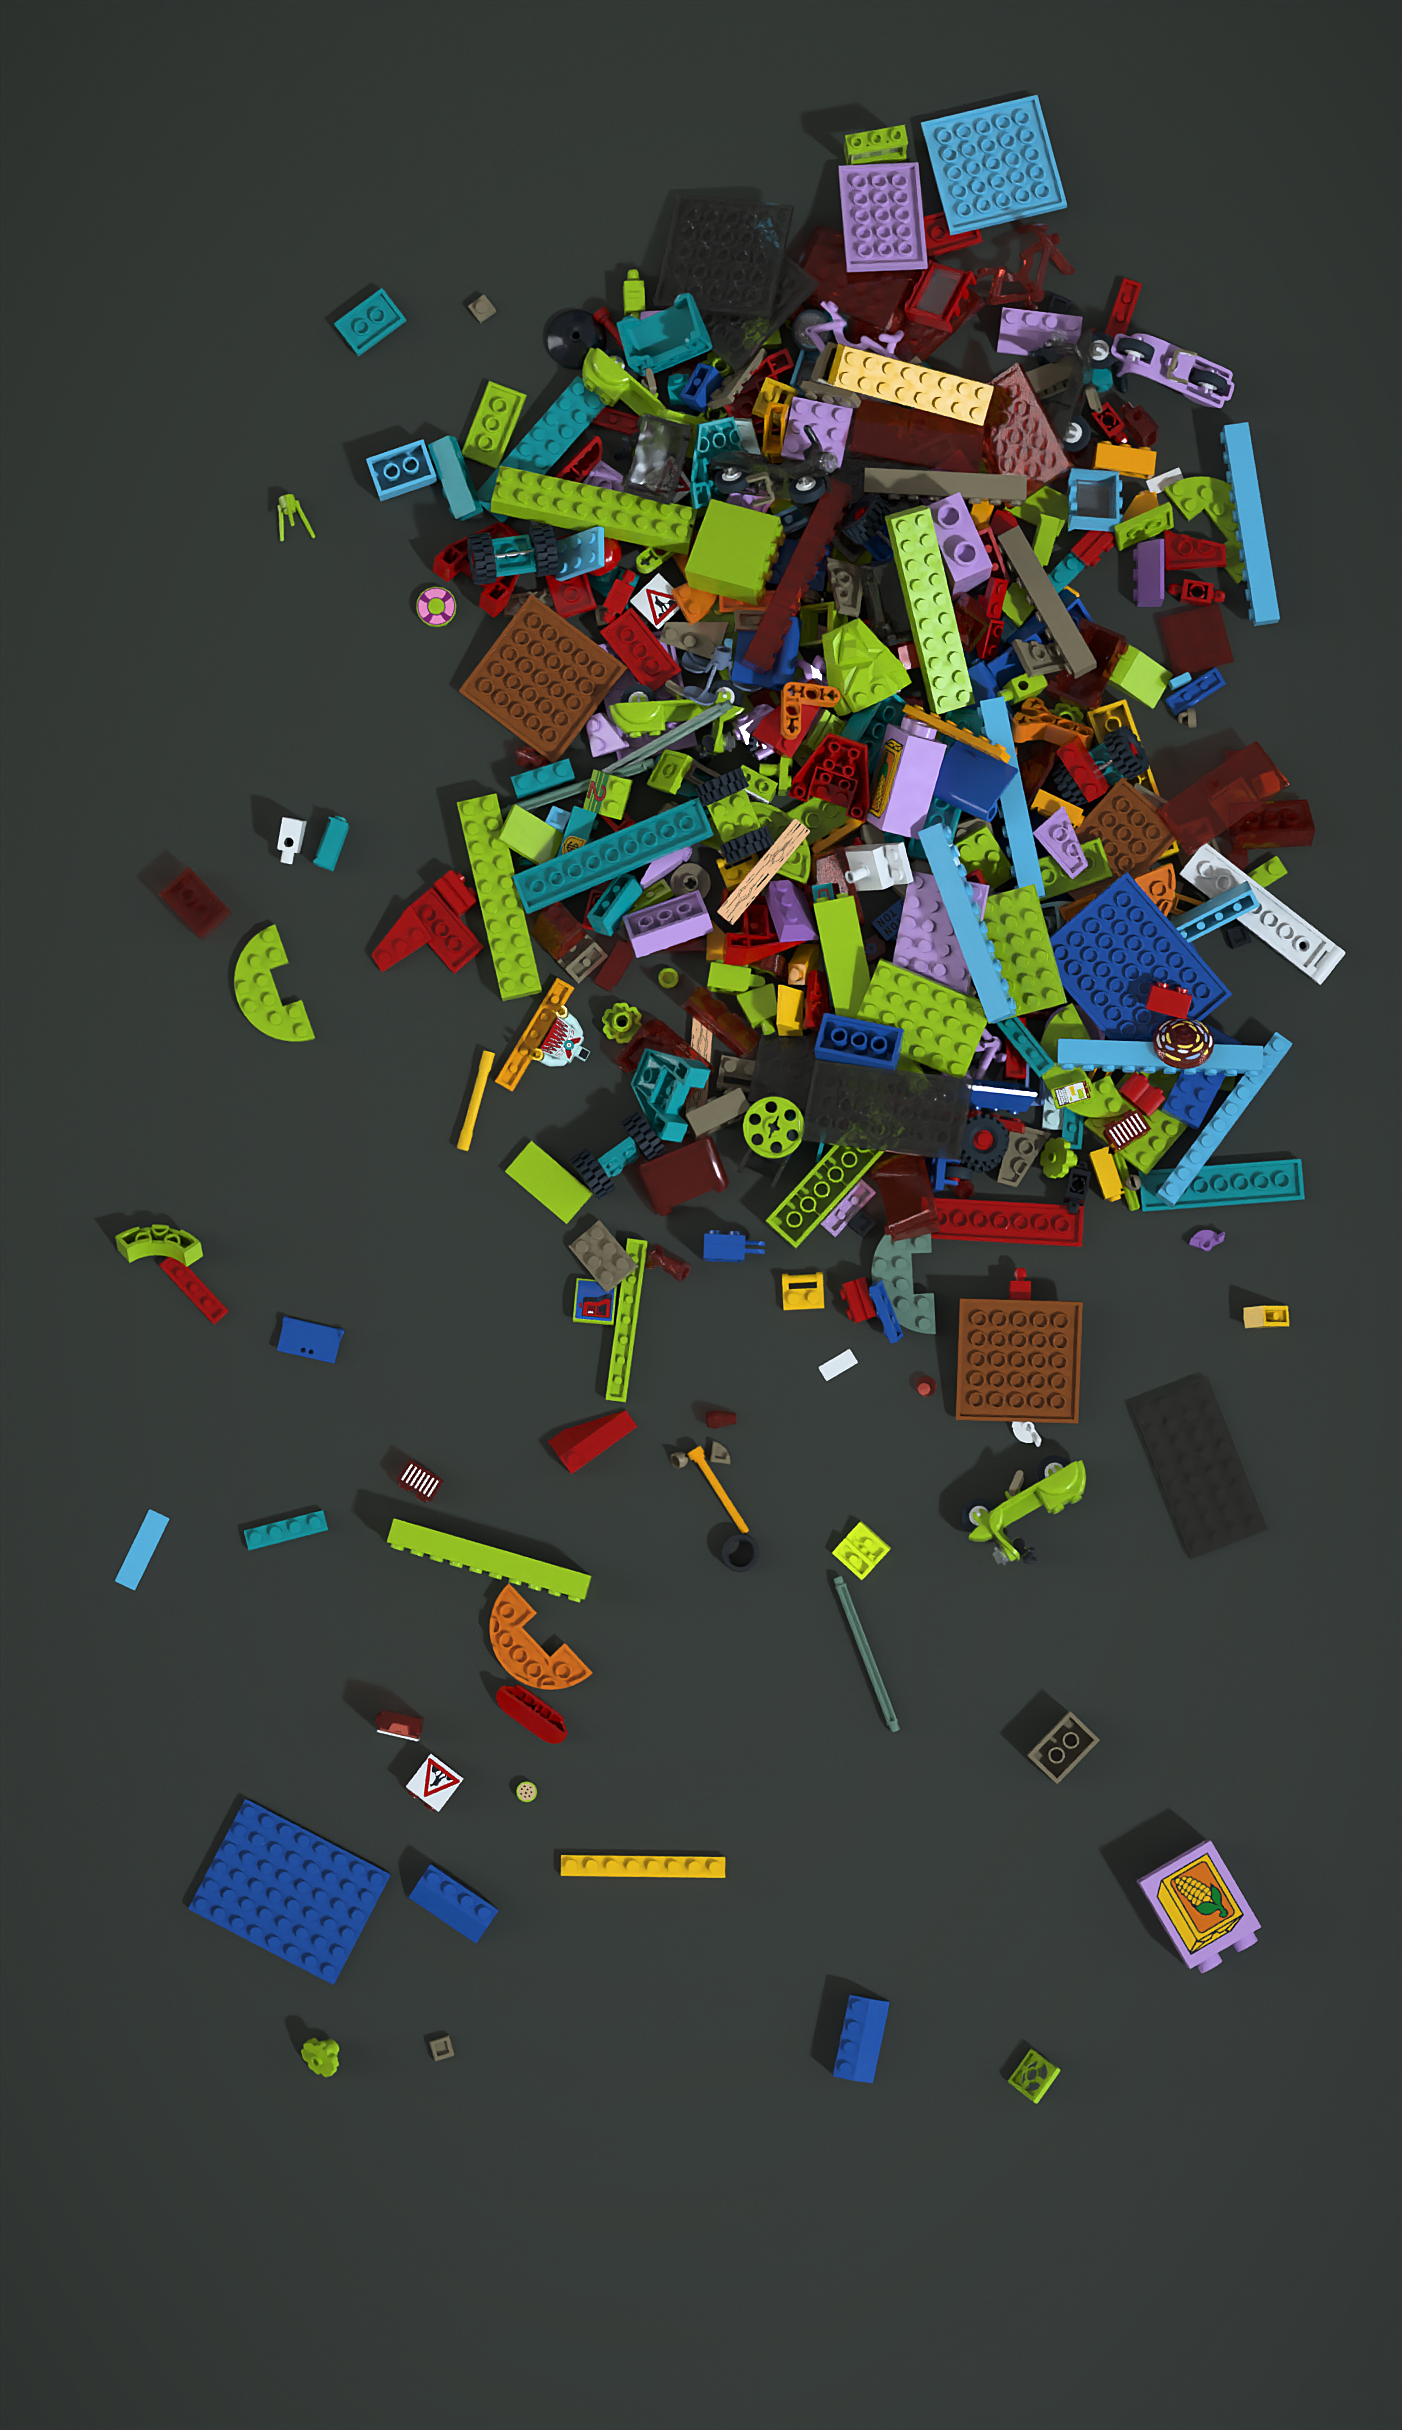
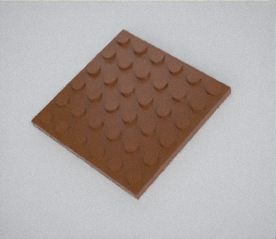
M531 594L460 688L459 692L549 761L556 763L628 667Z
M960 1298L956 1420L1078 1423L1083 1302Z

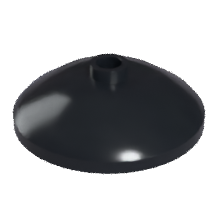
M570 310L560 314L553 320L549 326L546 341L551 357L559 365L572 370H581L590 348L592 347L595 350L599 348L604 352L607 339L603 325L594 319L593 314L583 310ZM577 333L580 335V337L578 339H574L572 337L573 334Z

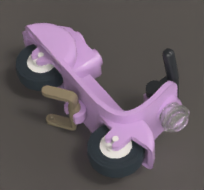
M1137 333L1131 337L1124 334H1117L1115 336L1111 353L1117 358L1115 364L1119 367L1116 376L1120 377L1121 393L1124 394L1128 390V373H1135L1177 390L1187 399L1203 406L1221 408L1224 401L1231 399L1234 383L1231 382L1233 374L1230 370L1197 356L1195 352L1181 349L1147 334Z

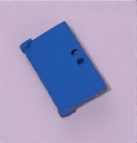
M1036 632L1022 640V642L1027 643L1037 641L1038 644H1043ZM1013 645L1006 649V652L987 663L1001 689L1010 680L1025 673Z
M284 1315L277 1351L335 1364L344 1329L298 1320Z

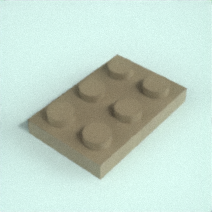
M600 1220L569 1246L607 1293L639 1267Z

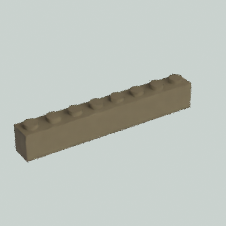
M865 468L863 495H869L873 492L879 496H887L889 500H900V497H907L909 501H920V498H927L929 502H938L940 499H945L960 492L963 500L969 501V504H981V501L989 502V505H1001V502L1009 503V506H1021V503L1026 501L1027 476Z
M1019 525L998 536L997 545L1000 554L1006 556L1008 560L1006 565L1009 571L1015 572L1017 585L1020 589L1024 588L1027 593L1025 598L1029 606H1034L1036 609L1035 616L1038 622L1044 623L1046 627L1044 630L1049 640L1053 639L1056 645L1054 649L1058 657H1063L1065 660L1064 667L1069 675L1073 674L1076 679L1095 669V658Z

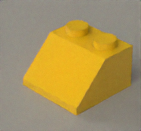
M778 985L776 1024L779 1036H803L804 1030H807L804 1027V1011L806 1010L807 1000L804 991L785 985Z

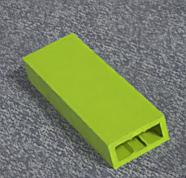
M847 892L837 894V899L829 900L828 896L816 899L817 903H813L835 1015L856 1019L871 980L854 896H849Z

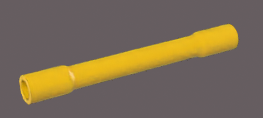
M483 1051L479 1072L464 1126L460 1133L457 1149L469 1150L474 1124L495 1053Z

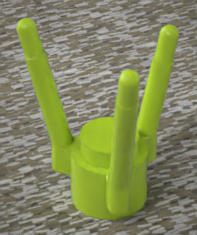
M293 494L281 496L279 498L280 505L277 506L279 511L280 541H284L283 512L286 515L288 514L290 524L294 526L292 513L296 512V509L311 537L315 538V534L300 507L299 500H295Z

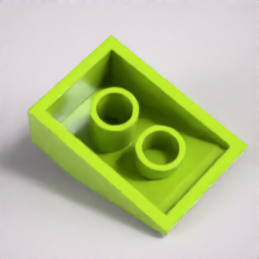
M1122 641L1101 680L1149 708L1154 709L1173 674L1138 649Z

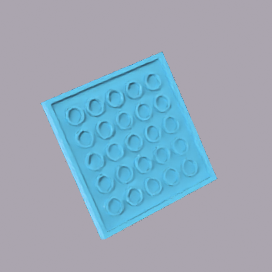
M1038 95L921 122L923 136L950 236L1067 208L1066 198Z

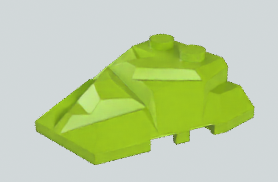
M860 618L822 634L828 686L838 689L841 695L840 700L834 706L838 717L869 707L896 694L898 690L912 683L904 664L890 652V649L877 638Z

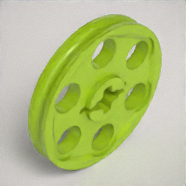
M766 1097L754 1103L747 1111L743 1122L744 1137L749 1147L763 1157H785L792 1153L801 1143L804 1135V1119L800 1110L789 1100L781 1097ZM768 1102L776 1103L777 1110L774 1113L766 1111L765 1106ZM787 1110H793L796 1113V1118L788 1121L785 1119L784 1113ZM752 1114H758L761 1117V1122L758 1125H752L749 1122V1117ZM777 1117H779L777 1121V1127L780 1128L779 1131L775 1130L771 1137L768 1138L770 1135V1127L768 1125H773ZM788 1131H797L798 1139L795 1141L788 1140ZM760 1134L763 1137V1143L754 1145L751 1141L753 1135ZM774 1142L780 1143L782 1145L781 1152L773 1153L770 1149L771 1144Z

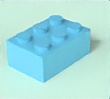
M423 439L366 459L380 502L437 482L436 474Z

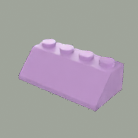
M1003 307L997 353L1028 356L1029 351L1035 347L1053 349L1060 355V359L1078 352L1083 317Z
M699 890L622 916L637 958L714 931Z

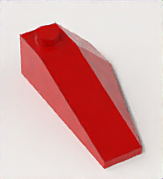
M813 679L807 682V684L819 685ZM806 691L808 698H816V694L813 691ZM781 704L761 719L752 736L782 758H791L802 742L820 706L801 704V731L793 740L785 739L781 734ZM786 707L788 714H796V710L793 707ZM790 721V725L787 728L790 729V733L794 732V730H792L791 724L793 721Z
M624 1410L565 1429L549 1440L548 1443L570 1473L574 1474L638 1426L628 1412Z

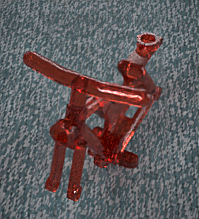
M1042 223L1018 227L1017 232L1019 234L1035 232L1040 240L1020 254V258L1024 260V265L1017 273H1007L1005 266H997L992 269L986 266L977 270L978 274L974 275L976 280L988 275H994L989 297L986 301L988 305L1025 301L1026 306L1022 307L1023 310L1033 311L1038 309V305L1032 304V302H1041L1044 298L1045 293L1042 286L1049 256L1060 268L1063 275L1074 274L1075 269L1071 267L1056 247V245L1061 243L1058 233L1045 234L1048 226ZM1043 249L1034 284L1028 277V273L1034 262L1033 254ZM1004 281H1019L1027 290V292L1000 296Z

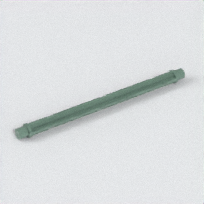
M726 700L723 703L716 704L601 771L608 773L652 756L727 713V710L733 707L730 700Z
M653 758L643 759L640 762L608 773L625 778L648 771V769L655 767V762ZM591 778L516 803V805L528 811L587 791ZM507 805L506 808L500 809L503 818L508 816L512 805Z
M842 1576L833 1579L836 1585L835 1590L838 1592L887 1721L886 1724L887 1726L889 1725L891 1733L900 1730L897 1723L898 1719L895 1716L846 1587L847 1584L844 1583Z

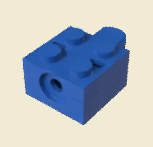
M709 1230V1234H704L703 1261L744 1263L745 1254H765L763 1249H746L745 1246H765V1242L746 1241L745 1235H741L739 1231H729V1235L721 1234V1231Z

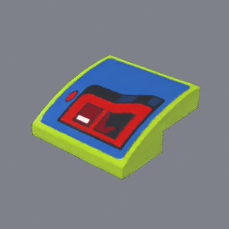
M577 1278L573 1322L614 1325L617 1286L607 1293L597 1280Z

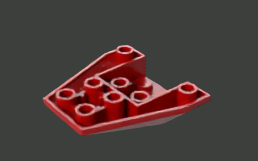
M829 732L794 776L788 796L804 802H808L810 796H814L848 808L845 816L865 822L871 804L868 745Z

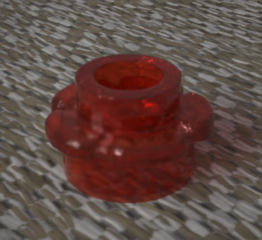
M962 1180L955 1186V1194L961 1199H967L974 1193V1185L971 1184V1181Z

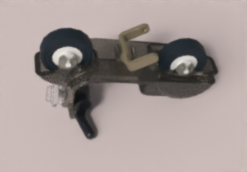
M1094 327L1083 332L1076 345L1066 343V340H1069V337L1066 336L1067 332L1055 329L1054 332L1050 331L1051 337L1047 340V343H1043L1042 348L1035 347L1028 352L1029 358L1037 356V363L1040 366L1045 364V359L1052 364H1056L1060 361L1061 355H1072L1075 357L1062 401L1051 400L1050 403L1046 404L1043 413L1045 415L1044 421L1039 424L1037 430L1039 439L1046 451L1060 461H1063L1068 451L1082 450L1088 444L1091 437V429L1087 421L1080 417L1086 397L1091 409L1097 413L1102 412L1101 402L1096 390L1097 386L1091 383L1094 369L1108 368L1117 359L1111 353L1114 342L1113 337L1106 333H1096Z
M805 425L803 430L811 445L803 451L805 459L800 464H769L767 457L764 455L731 450L713 457L710 460L711 465L708 467L710 479L715 482L717 489L722 493H738L764 497L754 500L752 502L753 506L771 503L775 498L793 500L797 503H810L821 498L824 493L832 491V485L827 472L834 471L838 465V459L834 452L823 451L822 445L811 426Z

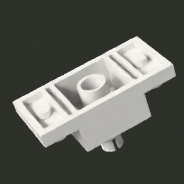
M904 842L852 845L843 848L849 871L845 873V878L849 883H853L856 891L883 890L894 884H909L914 881Z

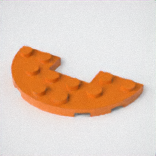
M695 529L688 555L675 553L672 556L686 581L685 567L699 533ZM657 548L655 553L662 556L666 551ZM688 581L671 590L673 598L689 625L698 622L708 614L710 608L719 597L717 594L689 587Z
M1172 863L1133 877L1166 917L1173 904L1172 900L1176 888ZM1093 893L1058 907L1065 923L1097 897V894Z
M509 1583L498 1596L490 1618V1638L493 1650L505 1670L526 1685L547 1690L567 1688L589 1677L593 1672L566 1643L550 1657L523 1629V1626L537 1612Z

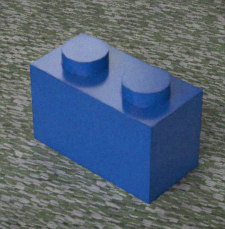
M698 363L680 397L690 409L706 413L709 408L706 403L711 399L710 395L716 389H720L721 382L724 379L715 367Z

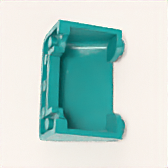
M690 293L679 294L674 300L675 306L645 319L639 320L633 316H626L622 321L616 323L628 366L640 376H646L645 371L648 368L654 374L712 349L710 337L694 298Z

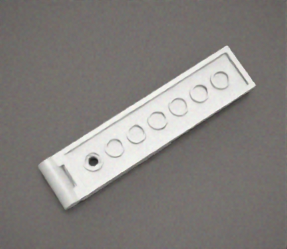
M1203 842L1179 873L1180 876L1210 899L1248 881L1260 906L1236 919L1319 985L1324 982L1345 955V952L1205 842ZM1300 942L1305 943L1306 947L1304 949H1300Z

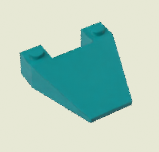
M645 1048L631 1081V1086L655 1134L662 1140L681 1142L688 1127V1124L679 1116L690 1087L704 1088L711 1070L701 1061Z

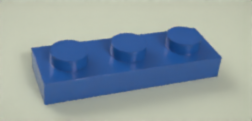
M879 1280L869 1287V1296L876 1305V1313L883 1323L884 1334L892 1344L898 1342L904 1335L883 1281Z

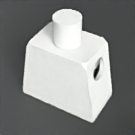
M289 817L282 818L277 849L282 850L280 862L292 864L294 853H300L307 821ZM288 838L293 840V846L291 847L287 844Z

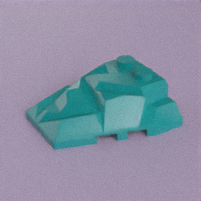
M733 417L697 424L690 483L693 509L709 506L711 499L720 501L728 498L729 494L720 492L715 484V475L722 468L733 464H741L746 466L749 471L756 470V467H752L750 463L749 451L745 450L741 443L743 438Z

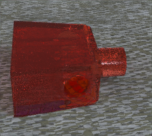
M1127 402L1120 408L1121 412L1125 415V428L1139 447L1150 448L1160 440L1158 424L1141 405L1134 408L1130 402Z

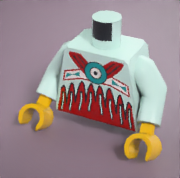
M558 1004L561 1007V1011L557 1013L553 1010V1014L557 1015L558 1018L541 1048H531L536 1052L535 1057H528L550 1067L564 1066L566 1063L570 1064L574 1056L585 1062L590 1051L581 1046L584 1040L582 1036L583 1030L577 1019L567 1011V1008Z

